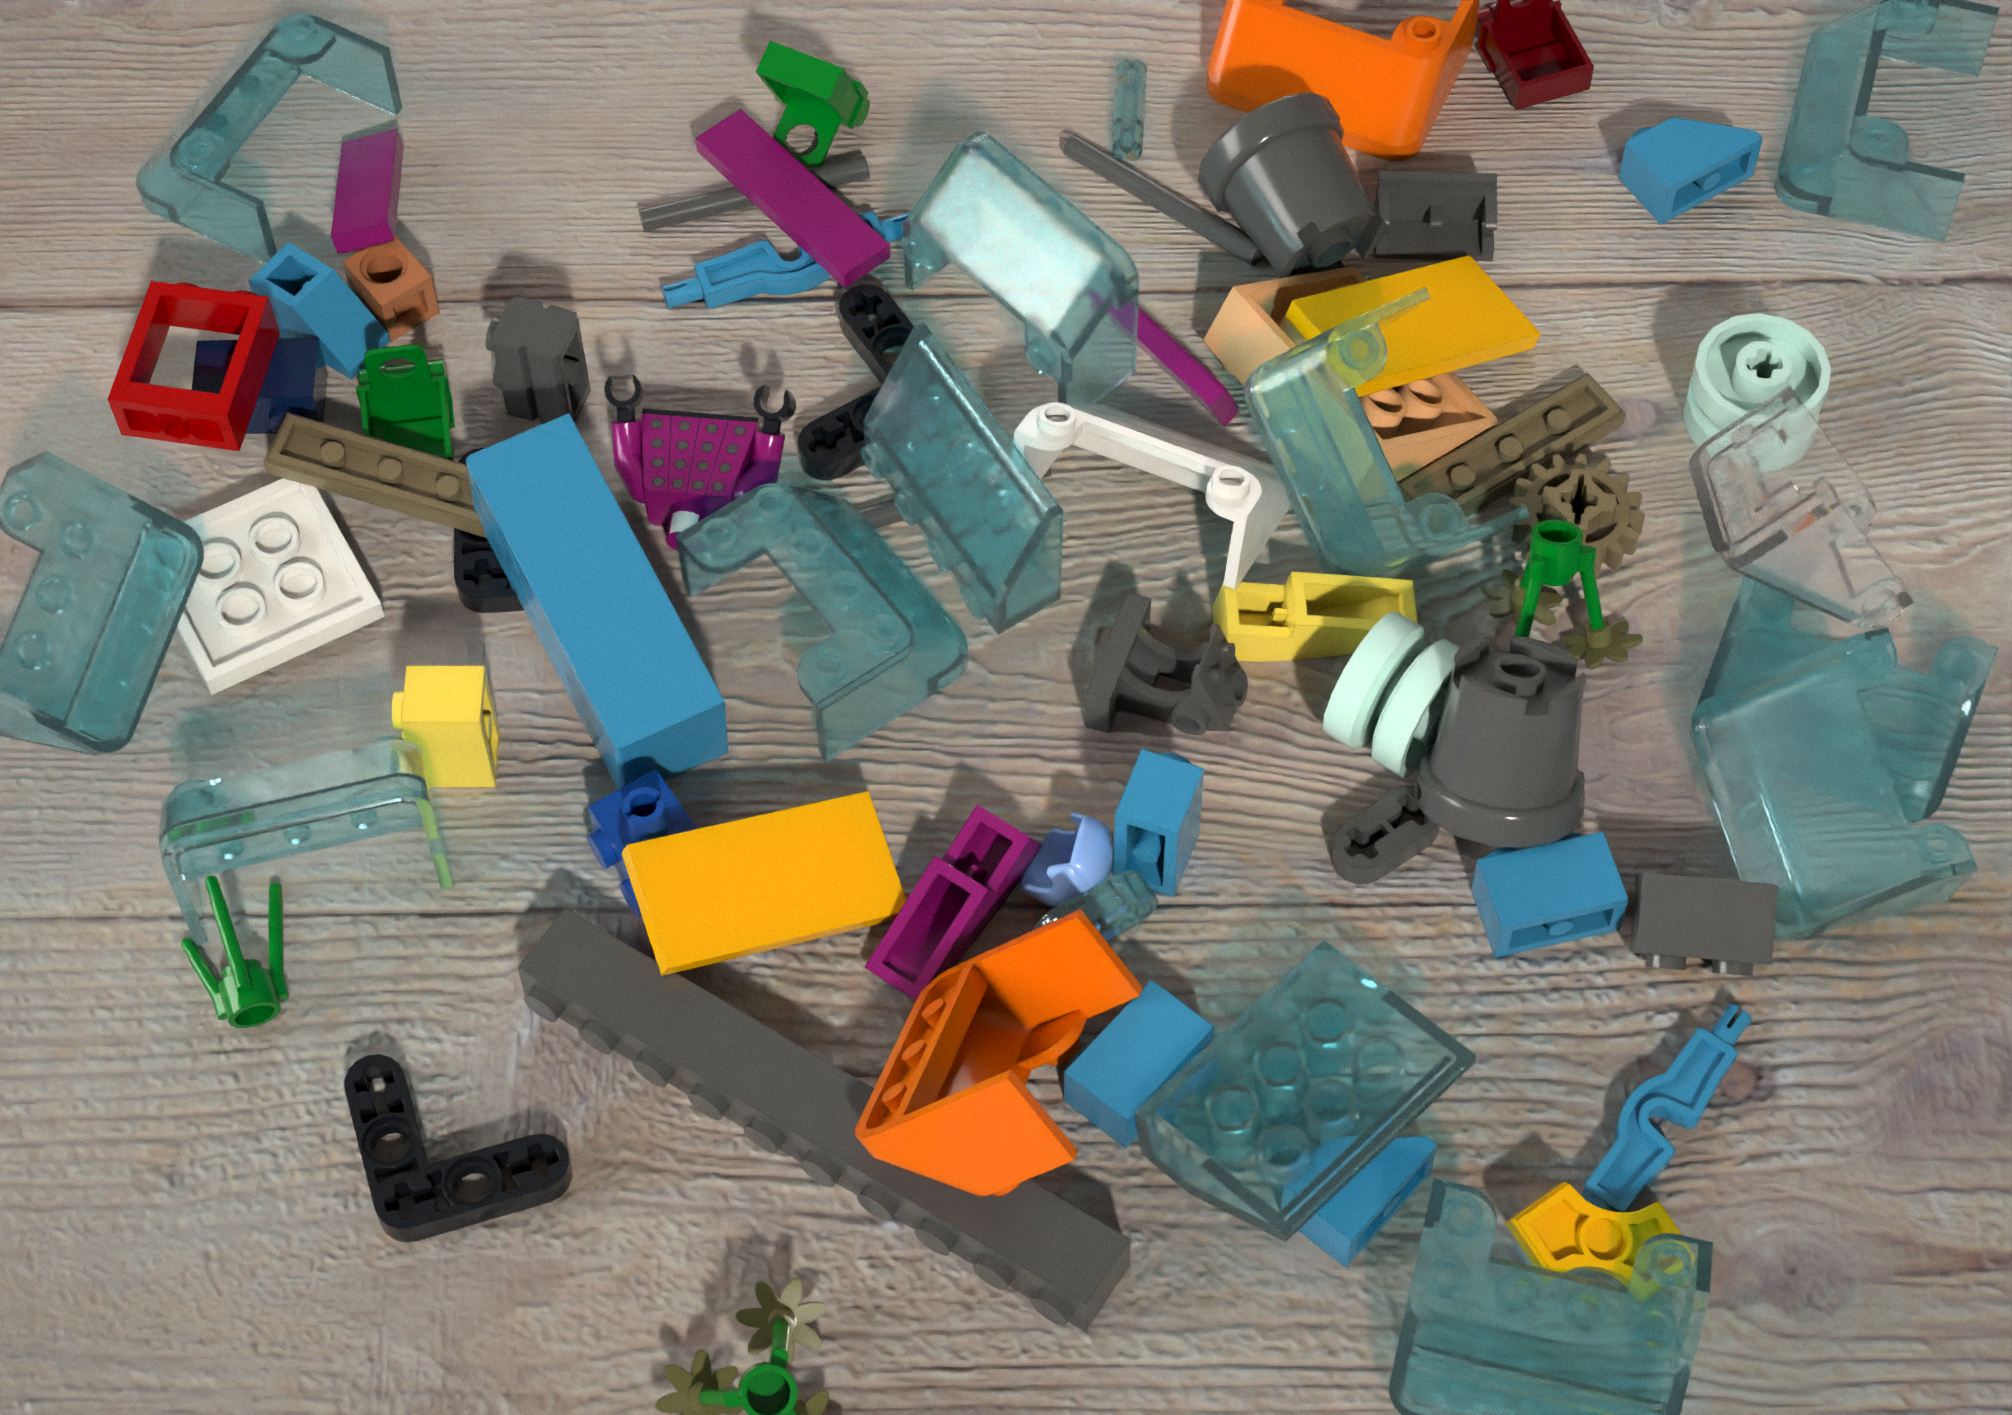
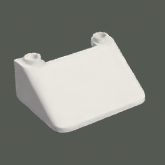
M1051 402L1032 409L1014 431L1006 505L1019 509L1061 451L1070 445L1078 446L1206 493V503L1214 513L1234 521L1223 586L1236 590L1292 505L1296 492V483L1287 471L1277 466L1108 405Z

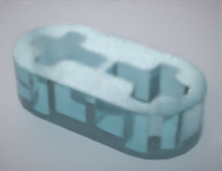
M1125 871L1056 906L1039 920L1035 929L1081 909L1103 938L1109 941L1143 922L1156 908L1158 899L1139 871Z

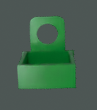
M769 41L756 73L775 96V100L787 105L773 138L789 152L786 145L789 132L796 126L810 125L818 134V143L815 149L804 156L790 154L806 169L822 166L839 126L842 125L853 130L855 125L860 127L866 120L870 108V102L867 99L869 92L860 81L850 78L844 68Z
M416 344L367 351L364 354L366 368L359 369L360 386H356V393L361 407L363 434L455 461L452 428H455L453 400L444 359L427 360L424 347ZM395 358L412 361V363L388 366L384 362Z

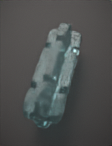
M1123 59L1116 65L1111 153L1118 160L1128 158L1134 161L1143 153L1147 66L1139 59L1135 61Z

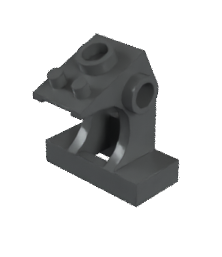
M1127 592L1085 693V727L1109 734L1120 708L1172 724L1176 729L1190 735H1202L1206 731H1228L1236 709L1244 703L1248 690L1247 675L1235 657L1234 643H1228L1219 624L1212 623L1209 630L1208 641L1201 642L1197 650L1187 651L1161 643L1150 635L1151 599ZM1159 675L1191 684V688L1177 692L1158 689L1154 686Z

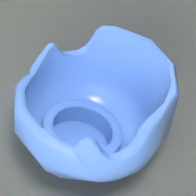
M1071 814L1070 819L1076 823L1077 830L1063 831L1055 828L1049 831L1041 843L1042 848L1023 875L1020 890L1037 901L1059 910H1071L1088 902L1101 890L1112 868V836L1110 830L1100 820L1089 815Z

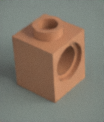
M396 235L395 240L392 242L357 250L355 254L342 261L349 288L389 333L390 342L440 313L432 276Z

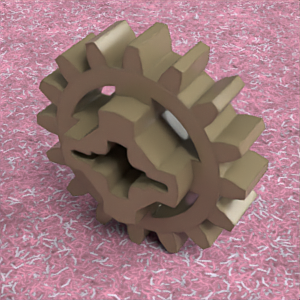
M1582 453L1578 454L1574 465H1566L1564 459L1559 454L1553 455L1551 468L1548 471L1538 463L1532 464L1529 478L1517 479L1513 497L1510 498L1507 512V520L1512 521L1509 534L1510 540L1524 541L1521 557L1524 560H1528L1532 528L1535 524L1551 519L1575 524V513H1572V509H1576V520H1579V525H1575L1583 531L1582 545L1596 548L1594 564L1596 579L1599 577L1602 563L1617 571L1621 568L1623 555H1633L1635 553L1645 519V513L1639 511L1642 500L1641 493L1627 492L1630 476L1627 473L1617 475L1614 478L1609 476L1610 462L1605 459L1596 468L1587 466L1586 455Z

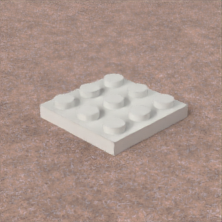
M282 478L134 543L146 572L211 695L385 617L381 602L320 493L313 486Z

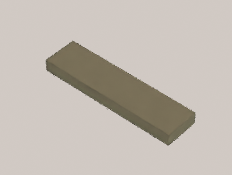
M1586 373L1395 484L1393 497L1431 539L1513 491L1518 478H1529L1532 464L1538 463L1548 470L1551 468L1553 455L1559 454L1565 460L1620 428L1624 424L1626 413L1589 373Z
M287 412L263 461L266 473L486 538L482 522L474 509L466 464Z

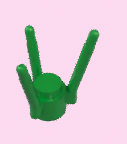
M210 875L206 878L205 885L229 965L222 971L223 980L221 982L218 981L205 957L191 938H184L181 941V947L212 998L218 1020L227 1019L228 1023L235 1028L259 1026L274 1019L281 1010L279 1002L289 998L284 979L282 886L277 881L269 885L268 970L262 968L260 961L256 959L243 958L219 880L216 876Z

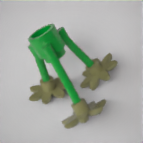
M1552 519L1541 521L1532 528L1530 552L1523 576L1518 577L1511 570L1504 569L1501 575L1503 585L1490 583L1483 585V593L1490 599L1497 601L1490 607L1489 615L1494 618H1503L1514 613L1516 625L1514 636L1529 638L1533 619L1547 626L1554 625L1556 617L1548 608L1559 606L1563 601V597L1557 593L1541 592L1543 584L1563 586L1571 581L1573 575L1580 572L1589 622L1585 625L1586 635L1568 634L1562 637L1564 644L1570 647L1566 652L1572 654L1578 661L1585 659L1587 668L1591 670L1601 665L1604 655L1614 662H1625L1628 659L1626 649L1640 645L1643 637L1640 634H1627L1629 630L1628 621H1622L1610 627V623L1603 619L1594 571L1596 548L1582 545L1583 531L1571 522Z
M799 1277L789 1281L780 1298L775 1290L766 1282H756L755 1293L762 1308L741 1309L736 1313V1319L746 1326L760 1328L748 1343V1353L756 1355L772 1345L768 1362L752 1365L742 1375L738 1388L726 1390L737 1377L738 1368L736 1366H727L711 1375L709 1354L704 1349H699L695 1353L692 1362L691 1374L674 1364L664 1367L667 1379L678 1392L667 1394L658 1399L655 1408L660 1412L666 1413L681 1412L680 1415H719L718 1412L738 1414L743 1410L748 1415H823L830 1399L829 1392L825 1389L819 1390L803 1406L796 1382L789 1371L785 1369V1366H790L793 1362L795 1353L794 1340L803 1346L814 1349L822 1346V1338L806 1323H810L825 1314L827 1305L823 1302H807L799 1305L802 1297V1282Z

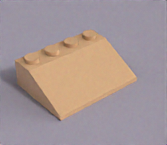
M1355 266L1233 286L1205 335L1203 342L1217 356L1222 367L1234 375L1253 396L1258 407L1264 413L1271 416L1289 436L1294 447L1301 454L1307 456L1329 481L1331 488L1349 504L1393 494L1395 484L1501 423L1453 371L1358 398L1354 396L1285 315L1292 300L1368 281Z

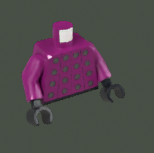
M633 375L635 392L632 398L627 401H618L614 398L613 377H608L605 382L604 392L608 401L616 408L617 419L611 421L615 469L630 497L639 503L646 504L648 522L655 526H667L665 541L672 549L681 552H694L701 548L704 530L730 531L735 528L741 512L751 510L777 483L786 435L780 431L781 423L789 420L796 410V400L790 391L785 390L784 404L775 413H770L767 409L770 387L762 385L756 391L754 406L760 416L764 417L762 428L759 427L758 417L643 408L642 419L635 418V407L640 404L643 398V388L637 377Z

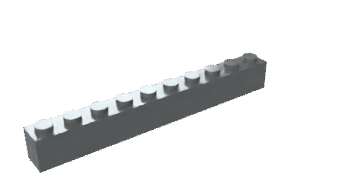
M566 908L563 909L518 966L525 995L524 1000L537 1015L550 1022H556L560 1018L577 1028L582 1039L595 1050L607 1055L615 1051L633 1062L636 1071L652 1084L665 1087L669 1083L688 1095L692 1105L704 1115L714 1120H721L724 1116L743 1127L746 1136L761 1149L773 1154L777 1153L778 1150L785 1152L800 1161V1166L805 1173L818 1183L827 1187H833L835 1184L842 1186L857 1195V1200L861 1206L873 1216L884 1221H891L894 1217L914 1229V1233L919 1241L930 1250L944 1256L949 1255L950 1252L971 1263L974 1272L987 1284L999 1290H1007L1008 1287L1013 1288L1031 1299L1035 1310L1055 1324L1064 1326L1067 1322H1070L1086 1332L1130 1266V1238L1029 1179L1021 1182L1014 1190L1003 1196L991 1194L980 1197L873 1158L856 1138L855 1128L874 1088L677 973L661 976L657 961Z

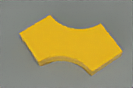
M1566 1182L1556 1185L1504 1222L1543 1280L1553 1278L1573 1269L1595 1270L1621 1282L1633 1293L1637 1300L1648 1297L1699 1260L1659 1201L1638 1211H1609L1586 1201Z

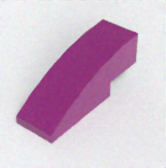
M977 804L943 859L936 855L934 856L864 967L916 1001L921 991L934 978L949 968L954 967L968 951L1019 883L1042 848V845Z

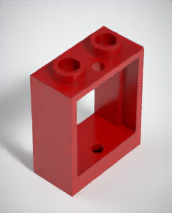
M151 281L107 399L121 435L240 452L280 335L269 297L260 296L246 290L230 292L201 288L187 282L171 284ZM170 326L240 335L219 394L149 384Z

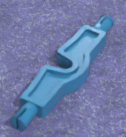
M913 210L881 221L878 220L876 213L872 211L858 215L888 243L920 234L918 219ZM761 240L726 255L697 263L694 266V277L668 285H661V289L668 310L700 299H704L708 308H715L761 293L769 295L801 293L820 285L831 275L799 245L797 247L799 248L800 258L795 261H785L779 256L772 244Z
M1729 1004L1710 1032L1704 1028H1698L1665 1074L1648 1079L1633 1091L1625 1102L1617 1121L1613 1146L1585 1183L1581 1196L1586 1201L1609 1211L1629 1212L1639 1196L1668 1167L1674 1156L1675 1148L1673 1144L1650 1124L1649 1119L1654 1117L1662 1118L1685 1129H1693L1698 1125L1715 1090L1733 1067L1738 1054L1733 1045L1752 1022L1747 1011L1743 1009L1731 1028H1728L1734 1021L1740 1008L1737 1005Z

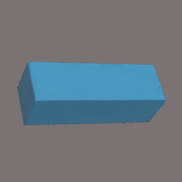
M568 413L470 454L466 458V465L474 509L482 522L485 536L512 588L516 592L528 619L617 789L654 769L666 781L728 753L725 701L570 414Z

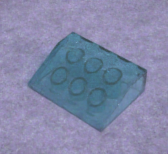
M924 322L912 329L863 421L865 446L860 450L861 455L872 476L878 481L885 478L895 491L893 495L894 502L906 523L911 527L918 524L929 539L926 542L927 548L939 569L944 573L951 570L962 585L960 587L961 596L971 614L978 620L985 617L997 635L1061 598L1063 509Z
M1323 940L1134 1112L1141 1154L1189 1194L1286 1242L1476 1063V1055L1339 950Z

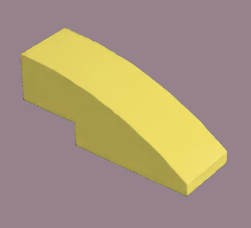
M1291 571L1285 585L1241 582L1237 589L1234 590L1222 584L1212 607L1213 623L1219 624L1228 643H1234L1236 659L1245 662L1293 661L1352 654L1371 628L1383 616L1393 611L1418 624L1413 580Z

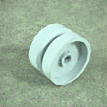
M1763 313L1733 316L1712 327L1699 344L1693 374L1686 395L1683 418L1689 437L1708 457L1726 467L1750 472L1779 469L1800 458L1813 441L1820 411L1823 408L1829 388L1831 366L1825 348L1804 327L1787 318Z
M1396 611L1386 614L1371 628L1345 666L1328 702L1322 729L1328 736L1352 750L1372 742V759L1375 763L1402 779L1412 775L1418 769L1421 759L1434 743L1451 679L1453 659L1460 647L1446 639L1426 647V632L1423 626Z

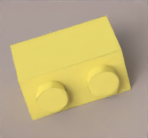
M406 666L404 691H394L392 722L394 730H402L401 750L403 762L413 764L419 787H496L501 732L485 666Z

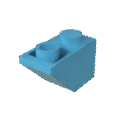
M287 242L248 280L251 292L269 297L280 331L279 336L284 339L318 338L325 364L350 380L359 373V369L365 367L364 354L367 351L384 348L390 342L389 333L337 272L290 242Z

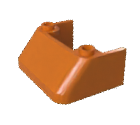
M1287 0L1226 1L1207 68V90L1214 100L1223 105L1250 113L1264 104L1287 95L1311 92L1326 96L1341 118L1340 122L1344 129L1343 145L1387 161L1410 159L1422 148L1473 48L1479 0H1461L1451 22L1427 15L1409 17L1399 23L1391 39L1387 40L1285 6Z
M1081 909L949 968L934 978L916 999L856 1125V1138L875 1159L980 1197L991 1194L1003 1196L1014 1190L1025 1180L1074 1161L1078 1153L1077 1149L1026 1088V1082L1033 1069L1045 1064L1057 1066L1065 1062L1077 1051L1080 1045L1079 1036L1088 1018L1139 997L1143 987Z

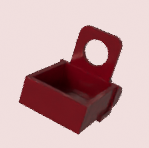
M1497 0L1496 2L1492 1L1484 4L1482 8H1478L1474 34L1478 38L1477 50L1489 72H1495L1516 110L1590 89L1594 65L1562 11L1560 0L1554 2L1553 0Z

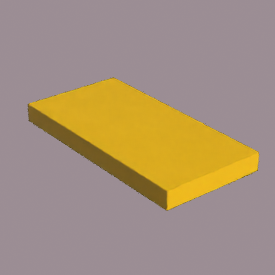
M1470 255L1292 300L1285 315L1356 398L1531 350L1541 335L1538 329Z
M869 791L626 845L621 853L661 976L894 921L906 902V897Z

